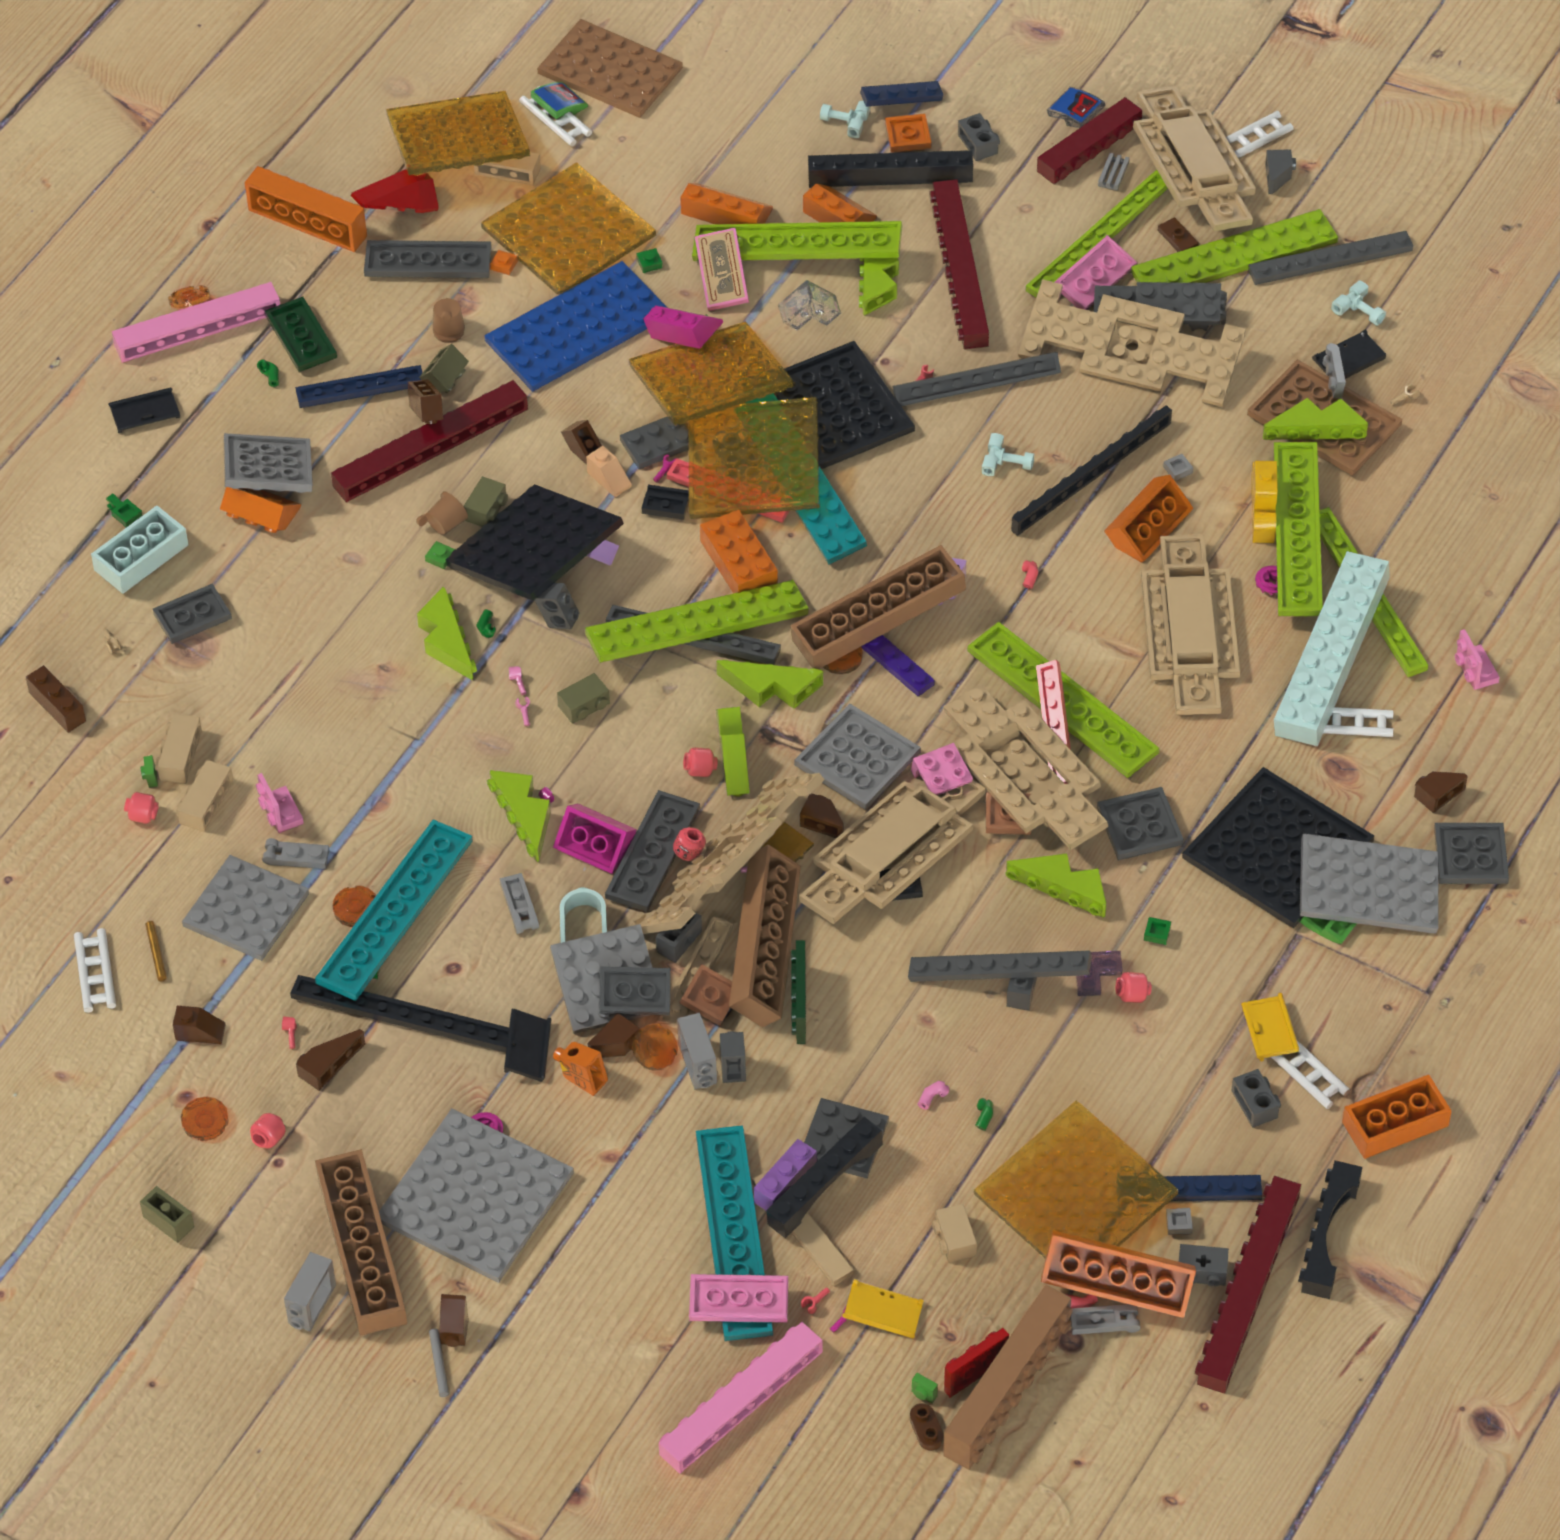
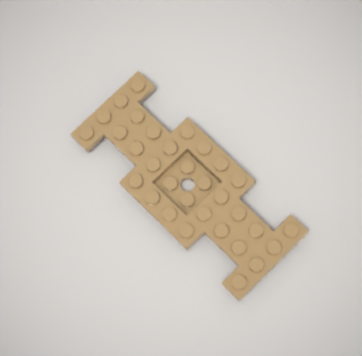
M1042 279L1018 352L1020 358L1041 355L1044 345L1049 344L1084 353L1079 372L1158 392L1162 391L1168 374L1207 383L1202 396V402L1223 407L1246 334L1245 328L1225 324L1220 342L1180 333L1185 314L1105 294L1102 296L1097 313L1059 304L1063 284ZM1129 343H1136L1138 348L1131 351L1126 346Z
M806 773L803 776L795 775L788 779L781 778L777 781L770 780L762 786L763 790L757 796L761 803L757 807L751 808L746 813L747 817L743 821L732 825L729 823L722 827L719 831L721 834L717 838L710 840L705 845L706 849L691 860L692 863L688 867L682 869L677 874L678 878L672 883L675 891L660 901V906L657 910L638 914L633 919L634 923L631 926L640 924L643 934L681 929L695 914L691 907L704 894L719 892L775 834L777 828L782 824L778 817L798 796L811 794L825 780L820 773Z

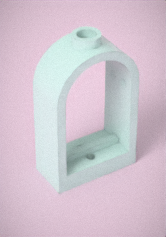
M581 887L563 897L560 903L561 943L566 942L565 918L567 913L574 907L581 905L592 906L600 912L602 916V933L607 932L606 904L598 892Z

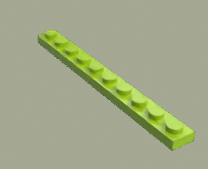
M1155 170L1026 285V292L1037 298L1042 279L1055 282L1103 238L1108 235L1112 239L1162 195L1168 188L1158 170Z
M1328 507L1319 510L1320 538L1340 568L1347 551L1357 554L1358 552ZM1383 594L1372 618L1373 623L1407 677L1427 671L1428 664Z

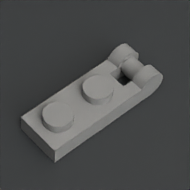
M1330 343L1326 346L1325 352L1327 355L1323 358V365L1326 367V375L1329 376L1328 387L1332 389L1333 398L1342 399L1346 381L1340 350L1336 344Z
M273 838L266 840V852L263 853L262 858L265 864L326 869L329 845L279 842Z
M522 873L500 878V885L514 923L516 934L523 933L525 929L532 928V930L538 929V919ZM528 916V920L521 921V917Z
M1130 1304L1072 1308L1073 1311L1070 1316L1072 1335L1116 1331L1134 1333L1141 1329L1140 1321L1136 1317L1138 1315V1307ZM1120 1316H1125L1127 1319L1121 1320Z

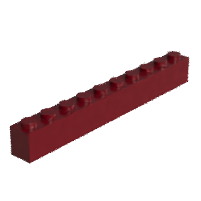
M958 180L933 182V191H929L930 203H934V206H932L933 218H937V221H935L936 233L941 235L938 237L939 248L944 250L941 253L942 263L947 265L945 267V278L950 280L948 282L949 295H953L951 297L952 310H956L954 322L955 326L959 325V329H957L958 341H962L963 349L989 347V329Z
M514 380L502 384L500 387L483 394L475 400L443 415V420H437L435 424H425L355 459L351 463L337 468L331 472L332 486L342 499L348 502L527 411V395Z
M1277 1176L1273 1177L1271 1184H1266L1263 1192V1197H1265L1264 1203L1259 1202L1255 1214L1258 1219L1256 1223H1251L1248 1231V1236L1251 1237L1249 1242L1244 1241L1240 1255L1243 1258L1241 1262L1237 1261L1235 1264L1233 1275L1236 1276L1234 1281L1229 1280L1225 1292L1228 1297L1226 1301L1222 1300L1218 1309L1220 1318L1218 1321H1213L1210 1334L1213 1335L1211 1341L1206 1340L1202 1352L1205 1357L1203 1361L1199 1360L1195 1369V1374L1198 1375L1197 1385L1223 1394L1226 1393L1300 1198L1302 1184Z

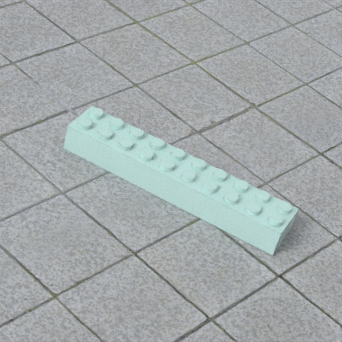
M1346 552L1274 718L1275 736L1318 746L1389 581V561Z

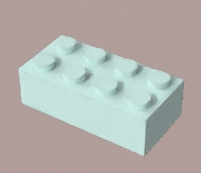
M155 506L91 553L94 571L123 594L188 546L186 528L159 506Z

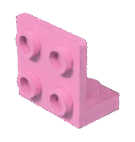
M1460 630L1455 661L1458 666L1462 667L1466 681L1471 683L1474 690L1499 683L1500 677L1482 645L1474 646L1466 630Z
M954 743L913 758L911 772L914 778L921 776L928 790L936 795L971 783L973 780Z
M258 774V783L256 784V789L260 795L258 801L261 809H266L268 812L266 815L270 826H275L278 833L304 824L303 817L287 787L283 786L271 791L263 774Z

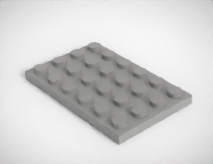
M1303 834L1301 838L1300 916L1436 934L1438 931L1437 851Z

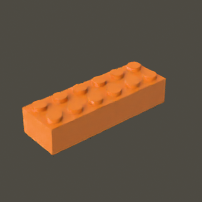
M259 166L255 168L245 181L248 210L354 253L367 237L364 208L358 204H353L340 197H335L322 190L315 189Z
M1053 1230L1041 1274V1282L1184 1318L1196 1268L1194 1265Z

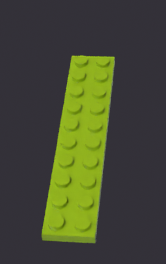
M1321 209L1131 266V273L1136 282L1208 283L1247 271L1249 264L1309 252L1338 242V236Z
M902 221L696 225L695 236L736 228L742 260L899 258L903 226ZM694 239L692 258L693 261H699Z
M1274 442V461H1277L1278 490L1276 503L1278 616H1319L1323 607L1317 442Z
M794 580L585 627V634L599 663L805 616L808 615L809 608Z
M997 622L969 644L967 651L1041 709L1036 666L1050 661L1000 622ZM1061 671L1068 732L1127 778L1159 754L1158 746Z

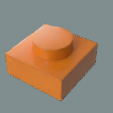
M498 250L490 263V270L510 275L518 262V255Z

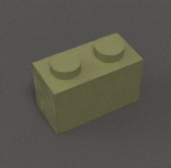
M450 344L440 349L419 378L421 380L428 379L440 393H448L455 386L454 381L456 378L458 379L465 373V366L469 361L453 344Z
M482 476L463 506L468 514L466 521L481 527L493 521L501 506H505L507 503L506 484Z
M595 673L557 692L558 707L572 724L585 719L588 715L597 710H602L610 704L609 689Z
M158 1186L140 1201L143 1217L177 1243L194 1228L191 1211Z

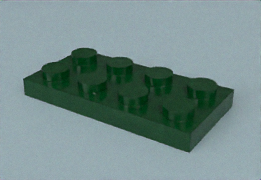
M304 297L265 310L267 320L298 372L337 358L336 350Z
M796 940V950H791L792 1035H796L797 1044H806L805 940Z

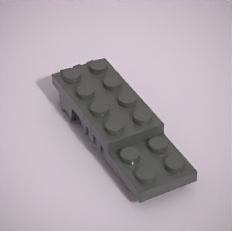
M1137 282V286L1095 285L1094 312L1096 313L1102 296L1105 294L1185 314L1183 324H1188L1191 331L1195 329L1207 331L1209 325L1226 324L1227 292L1221 290V283Z

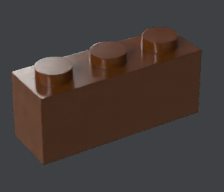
M428 379L407 382L409 407L419 419L425 422V424H435L437 420H443L442 396Z
M44 665L26 676L29 693L67 733L86 722L83 705Z

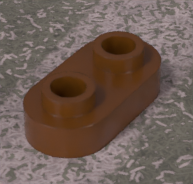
M924 1403L913 1406L910 1411V1423L919 1445L928 1451L938 1449L943 1443V1432L933 1408ZM919 1413H926L925 1416H920V1415H918V1414H919ZM928 1433H933L934 1436H933V1437H929V1436H927V1434H928Z

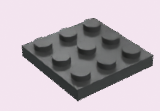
M1162 787L1097 802L1098 812L1108 823L1106 832L1118 860L1183 845L1184 839Z
M1435 823L1434 833L1436 851L1438 853L1439 884H1508L1509 873L1504 823Z
M821 1098L804 1143L817 1151L818 1161L864 1116L882 1130L883 1138L889 1122V1116ZM878 1150L867 1160L859 1161L844 1173L868 1179Z

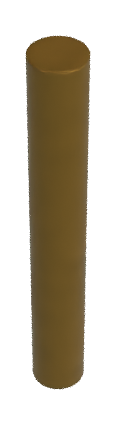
M148 921L145 923L156 975L158 981L162 982L167 977L154 921Z

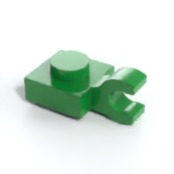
M113 493L106 498L109 502L107 507L111 510L112 516L126 528L143 516L142 510L129 499L122 502Z

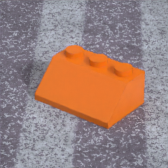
M815 184L803 195V212L818 222H873L877 219L876 214L830 186Z
M226 487L220 510L227 512L226 515L236 519H239V517L244 518L247 524L254 526L260 524L265 526L264 530L276 533L288 527L299 511L301 504L265 490Z

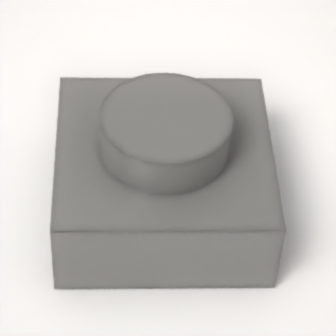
M1183 454L1164 461L1163 467L1172 476L1174 481L1193 474V467Z
M1190 1208L1166 1209L1168 1235L1192 1234L1193 1227Z

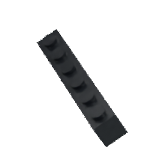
M864 1116L766 1210L767 1224L784 1238L790 1235L802 1223L801 1220L815 1201L840 1175L859 1161L867 1160L883 1145L882 1130Z
M1334 1160L1333 1168L1327 1169L1325 1182L1328 1183L1327 1189L1322 1188L1319 1202L1323 1203L1322 1209L1317 1208L1314 1222H1317L1318 1225L1317 1228L1311 1229L1309 1242L1313 1244L1311 1249H1306L1304 1262L1307 1263L1306 1269L1301 1268L1298 1282L1302 1283L1301 1293L1330 1299L1337 1267L1332 1266L1326 1246V1234L1338 1210L1349 1199H1356L1363 1169L1361 1166Z

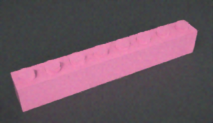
M272 282L261 284L112 331L114 346L123 363L266 318L265 310L280 305V299Z
M803 1322L796 1327H791L780 1341H775L769 1346L767 1352L761 1357L754 1358L747 1369L743 1372H738L728 1385L720 1387L708 1402L701 1403L695 1413L689 1418H683L675 1430L664 1434L659 1441V1455L679 1474L682 1473L823 1352V1340Z

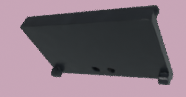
M1366 329L1336 344L1340 350L1345 379L1386 359V353L1367 334ZM1324 350L1312 356V359L1326 373L1323 358L1327 354Z
M170 387L109 402L108 405L110 406L118 433H121L122 430L174 417L176 419L180 418V412L172 393L173 389Z
M514 1008L511 1009L504 1065L505 1073L511 1071L540 1082L545 1079L551 1018L543 1019Z

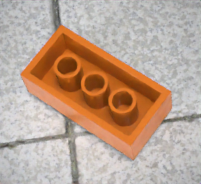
M739 509L700 524V541L733 593H740L778 583L777 568Z
M1428 1074L1345 1106L1342 1123L1361 1155L1366 1159L1448 1127L1452 1111Z

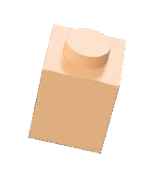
M604 446L586 456L587 473L614 497L632 487L617 457Z

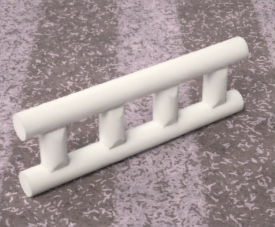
M522 96L519 99L521 104L571 147L576 144L577 141L574 138L583 133L586 137H589L592 134V130L571 112L566 113L554 122L549 117L551 114L545 109L541 110L536 106L538 103L534 99H528L526 96ZM570 122L576 128L567 133L561 127Z
M1275 111L1227 136L1226 139L1229 144L1238 141L1243 146L1234 151L1236 156L1240 158L1291 132L1294 129L1293 125L1289 123L1283 126L1277 120L1281 118L1280 112ZM1271 124L1276 130L1267 134L1262 127ZM1254 132L1259 139L1251 143L1245 136Z
M1334 707L1331 714L1332 725H1326L1323 733L1393 737V728H1386V719H1393V710ZM1341 716L1355 717V726H1341ZM1364 718H1377V727H1364Z
M100 928L97 930V937L83 939L81 932H76L74 934L84 1012H92L93 1004L103 1002L107 1003V1008L113 1009L116 1007L106 930ZM99 946L100 955L86 957L85 948ZM101 964L102 974L88 975V966ZM104 983L105 993L91 995L90 985Z
M1298 1040L1299 1052L1297 1053L1299 1055L1291 1061H1288L1283 1055L1271 1057L1326 1109L1333 1105L1329 1098L1338 1091L1343 1096L1348 1095L1350 1089ZM1305 1061L1315 1069L1306 1077L1297 1069ZM1320 1077H1324L1331 1084L1324 1091H1320L1313 1084Z

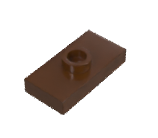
M1175 217L1158 225L1159 233L1177 252L1199 246V242Z

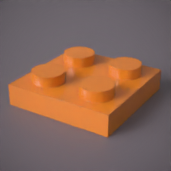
M926 114L885 118L891 153L931 149V138Z

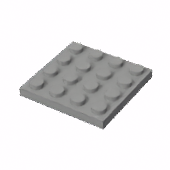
M224 433L225 487L233 489H267L278 492H312L310 439Z
M849 703L794 760V765L809 774L820 773L825 779L822 782L823 784L866 810L913 761V758L921 753V747Z
M229 855L183 919L182 924L187 929L262 961L309 895V888Z
M640 924L550 945L573 1034L604 1027L616 1015L599 1014L600 966L653 968ZM621 1014L623 1017H625V1018L628 1019V1020H633V1019H638V1018L650 1016V1015Z

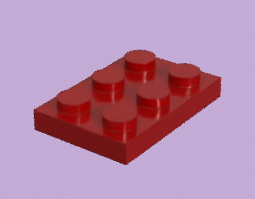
M1004 1328L997 1332H991L984 1341L978 1345L970 1346L963 1355L958 1358H952L946 1364L944 1392L949 1398L984 1375L1009 1339V1333Z

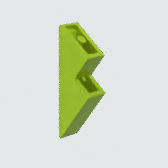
M860 258V261L864 262V264H860V277H864V280H859V292L863 293V295H859V308H863L864 316L897 299V284L891 278L899 274L898 258Z
M1306 398L1264 424L1263 440L1360 439L1367 436L1368 422L1342 399L1320 410L1312 401Z
M442 587L417 613L418 627L429 633L424 639L425 653L473 680V673L477 672L474 659L470 660L469 658L471 651L468 642L464 643L463 641L465 633L463 627L458 626L460 621L457 610L452 609V606H454L451 593L447 594L446 589Z
M729 660L716 661L717 675L758 707L776 695L795 709L823 686V671L816 668L808 669Z
M740 707L716 709L727 796L734 795L739 797L743 794H749L745 739L742 731Z
M490 770V779L487 780L490 791H495L500 808H505L507 811V819L511 825L514 824L516 826V832L520 841H525L529 856L534 857L539 862L551 814L550 800L532 798L534 790L533 775Z
M1067 853L1007 861L1005 874L1009 879L1017 880L1032 889L1040 890L1053 898L1068 902L1071 906L1084 909L1094 916L1105 917L1106 900L1099 869L1071 872Z

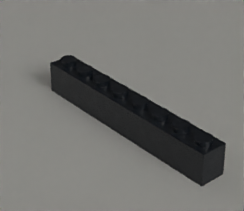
M972 150L808 155L809 188H812L815 184L843 187L933 184V182L958 180V183L973 182Z

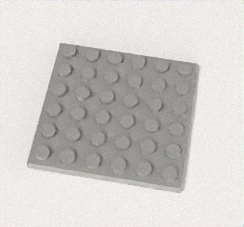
M451 1109L382 1206L379 1215L382 1225L499 1283L573 1175L574 1169L457 1110Z

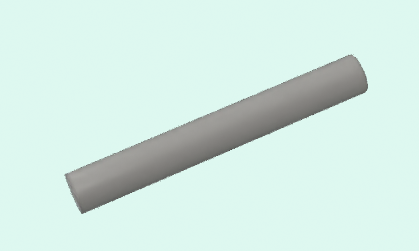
M431 1329L429 1335L439 1396L446 1397L449 1395L439 1330Z

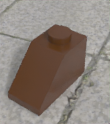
M588 420L577 421L561 431L570 450L586 465V456L602 446Z
M1432 771L1427 776H1422L1417 780L1414 797L1434 813L1466 789L1468 776L1465 773Z
M809 794L800 812V827L833 838L840 836L844 832V823L832 800L822 795Z
M176 1006L173 1020L175 1040L222 1044L226 1026L224 1021L200 1007Z
M617 1013L587 1044L588 1047L601 1052L602 1058L625 1056L630 1050L638 1047L640 1043V1028Z
M441 1294L439 1327L441 1344L450 1347L465 1346L469 1323L466 1296Z

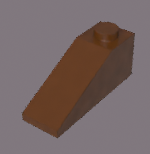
M358 1029L312 1047L297 1060L298 1077L320 1091L365 1045L364 1031Z

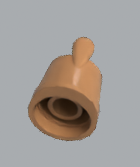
M441 299L434 305L432 328L434 336L439 341L455 342L464 335L465 324L461 307L454 299Z
M443 491L440 494L441 499L426 514L416 519V523L419 526L425 525L428 521L431 527L441 535H445L468 519V514L459 500L452 494Z

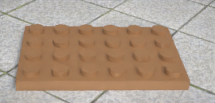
M580 19L539 65L537 71L538 74L556 82H563L569 88L640 118L681 71L683 63Z
M1297 359L1248 409L1247 415L1264 425L1306 398L1312 401L1320 410L1325 409L1339 399L1333 398L1332 389L1328 387V376ZM1345 387L1342 400L1368 422L1367 436L1360 439H1296L1291 441L1317 442V452L1320 458L1353 476L1402 425V419Z

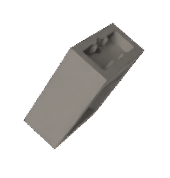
M696 1013L677 1018L678 1045L694 1090L708 1088L717 1084L716 1056L701 1014Z
M312 1252L306 1258L284 1297L288 1323L292 1327L311 1331L336 1286L331 1259Z

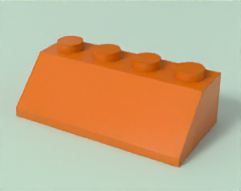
M688 183L680 197L681 214L712 224H765L773 210L771 205L698 183Z
M1171 475L1155 477L1104 532L1115 548L1139 562H1144L1160 545V536H1168L1194 508Z

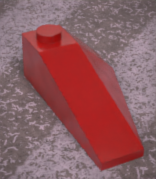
M422 167L402 170L351 193V197L363 208L385 210L387 207H393L403 212L405 208L415 209V213L434 212L439 209L434 180Z

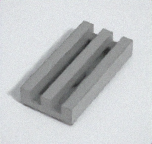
M1110 153L1099 178L1098 186L1118 191L1130 157L1122 159V155L1114 157V154ZM1112 162H1114V165H1113V168H1112V170H1111V172H1110V175H1109V177H1108V180H1107V182L1105 183L1104 181H1105V179H1106V177H1107V174H1108V172H1109V169H1110V167H1111V164H1112ZM1119 164H1122L1116 182L1113 185L1111 183L1113 181Z

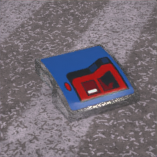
M1070 86L1047 109L1049 117L1065 119L1067 126L1081 128L1091 121L1106 104L1097 96Z

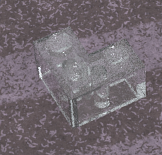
M808 280L778 304L783 323L797 331L812 318L827 326L841 314L836 295Z

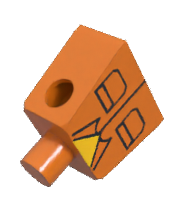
M571 1042L566 1049L558 1047L555 1050L553 1059L560 1062L563 1076L592 1096L608 1081L601 1052L577 1042Z

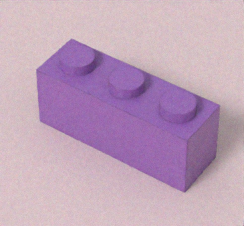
M797 1139L754 1187V1203L767 1210L817 1162V1151Z

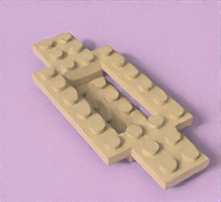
M1175 86L1137 92V100L1148 119L1134 121L1133 129L1178 207L1198 204L1213 231L1252 225L1253 218L1240 197L1255 195L1256 188L1210 110L1195 111L1192 106H1186ZM1168 136L1193 178L1192 183L1188 180L1164 137Z
M1204 535L1160 536L1163 570H1146L1141 572L1151 680H1173L1176 715L1221 714L1219 678H1240L1229 568H1208Z
M979 684L943 706L944 712L965 734V736L953 743L968 770L1026 834L1041 824L1045 827L1049 826L1064 844L1072 850L1108 827L1105 818L1085 798L1101 787L1100 781L1024 699L1009 709L1004 710L985 688ZM1019 731L1029 740V742L1041 753V755L1053 766V768L1065 779V781L1068 784H1064L1061 781V779L1050 769V767L1020 736ZM1023 793L1031 794L1029 796V800L1025 797Z
M972 780L971 783L936 795L922 785L919 788H915L906 781L902 782L813 858V864L826 873L799 895V902L832 924H835L864 898L880 909H883L973 831V824L960 816L986 794V788ZM932 827L938 828L880 878V872Z

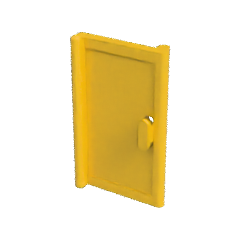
M1278 993V996L1241 1003L1257 1058L1261 1062L1267 1057L1299 1052L1297 1039L1282 993Z
M854 1279L842 1317L914 1339L924 1300L912 1298Z

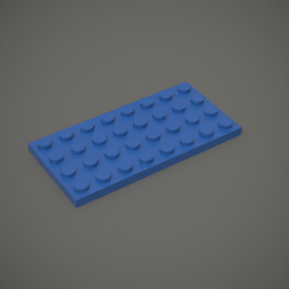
M621 261L484 335L485 342L533 392L645 331L647 327L644 317L655 306H667Z

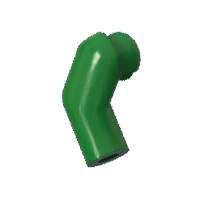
M265 359L258 361L257 368L268 377L269 386H278V367Z
M487 609L483 611L476 627L483 637L491 638L494 636L496 628L490 624L493 612Z
M981 1098L977 1103V1109L982 1112L975 1126L986 1131L993 1117V1102L990 1099Z

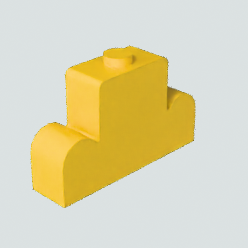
M1255 460V462H1252L1253 543L1275 542L1278 493L1277 461Z

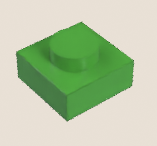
M436 541L425 555V561L445 569L447 566L445 559L455 549Z
M144 756V766L140 767L142 779L147 780L149 788L157 787V771L155 770L153 756Z
M916 1373L912 1379L911 1392L920 1400H927L933 1403L938 1397V1384Z

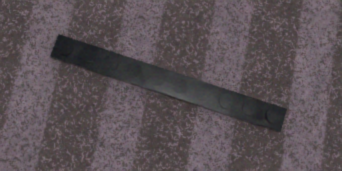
M1166 405L1160 410H1156L1148 419L1141 421L1133 430L1124 433L1118 441L1109 444L1100 454L1094 455L1085 465L1079 466L1074 473L1064 477L1059 484L1046 490L1037 500H1032L1026 508L1017 511L1012 517L1011 531L1016 536L1020 535L1169 426L1172 419V409Z
M302 975L297 976L290 992L292 999L506 1052L509 1027L363 991L355 1001L316 984L314 978Z

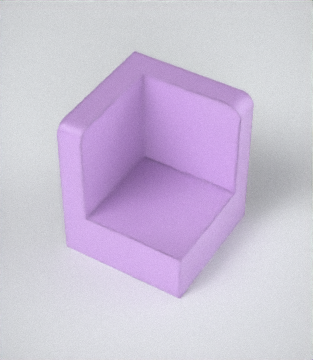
M604 540L587 557L612 565L619 545Z

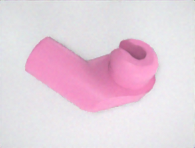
M937 1081L926 1087L919 1099L918 1106L921 1109L927 1110L934 1096L939 1094V1096L944 1097L948 1094L949 1086L945 1085L943 1081Z

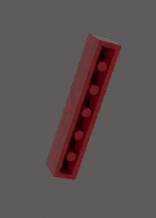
M1124 97L1037 157V172L1052 184L1065 179L1074 170H1078L1087 161L1094 159L1100 152L1108 149L1113 143L1123 139L1126 134L1134 130V121L1142 120V109Z

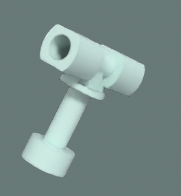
M859 101L855 111L851 109L849 113L832 110V105L823 104L820 111V120L829 121L830 118L847 121V135L851 138H859L863 130V121L867 120L871 106L866 107L864 101Z
M1360 280L1350 287L1348 295L1341 294L1332 302L1331 310L1335 314L1341 316L1350 308L1353 311L1360 309L1369 315V321L1376 326L1381 324L1386 316V311L1380 307L1374 309L1363 302V297L1368 294L1369 287Z
M991 433L988 443L989 454L984 457L982 474L994 476L997 464L1002 465L1003 461L1023 464L1022 469L1032 470L1034 453L1025 452L1024 456L1005 453V448H1002L1004 436L998 433Z

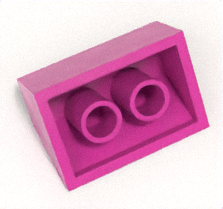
M655 306L644 317L651 338L698 349L704 345L723 323V320L720 318L661 306Z
M581 804L568 805L553 848L614 874L630 846L637 829Z

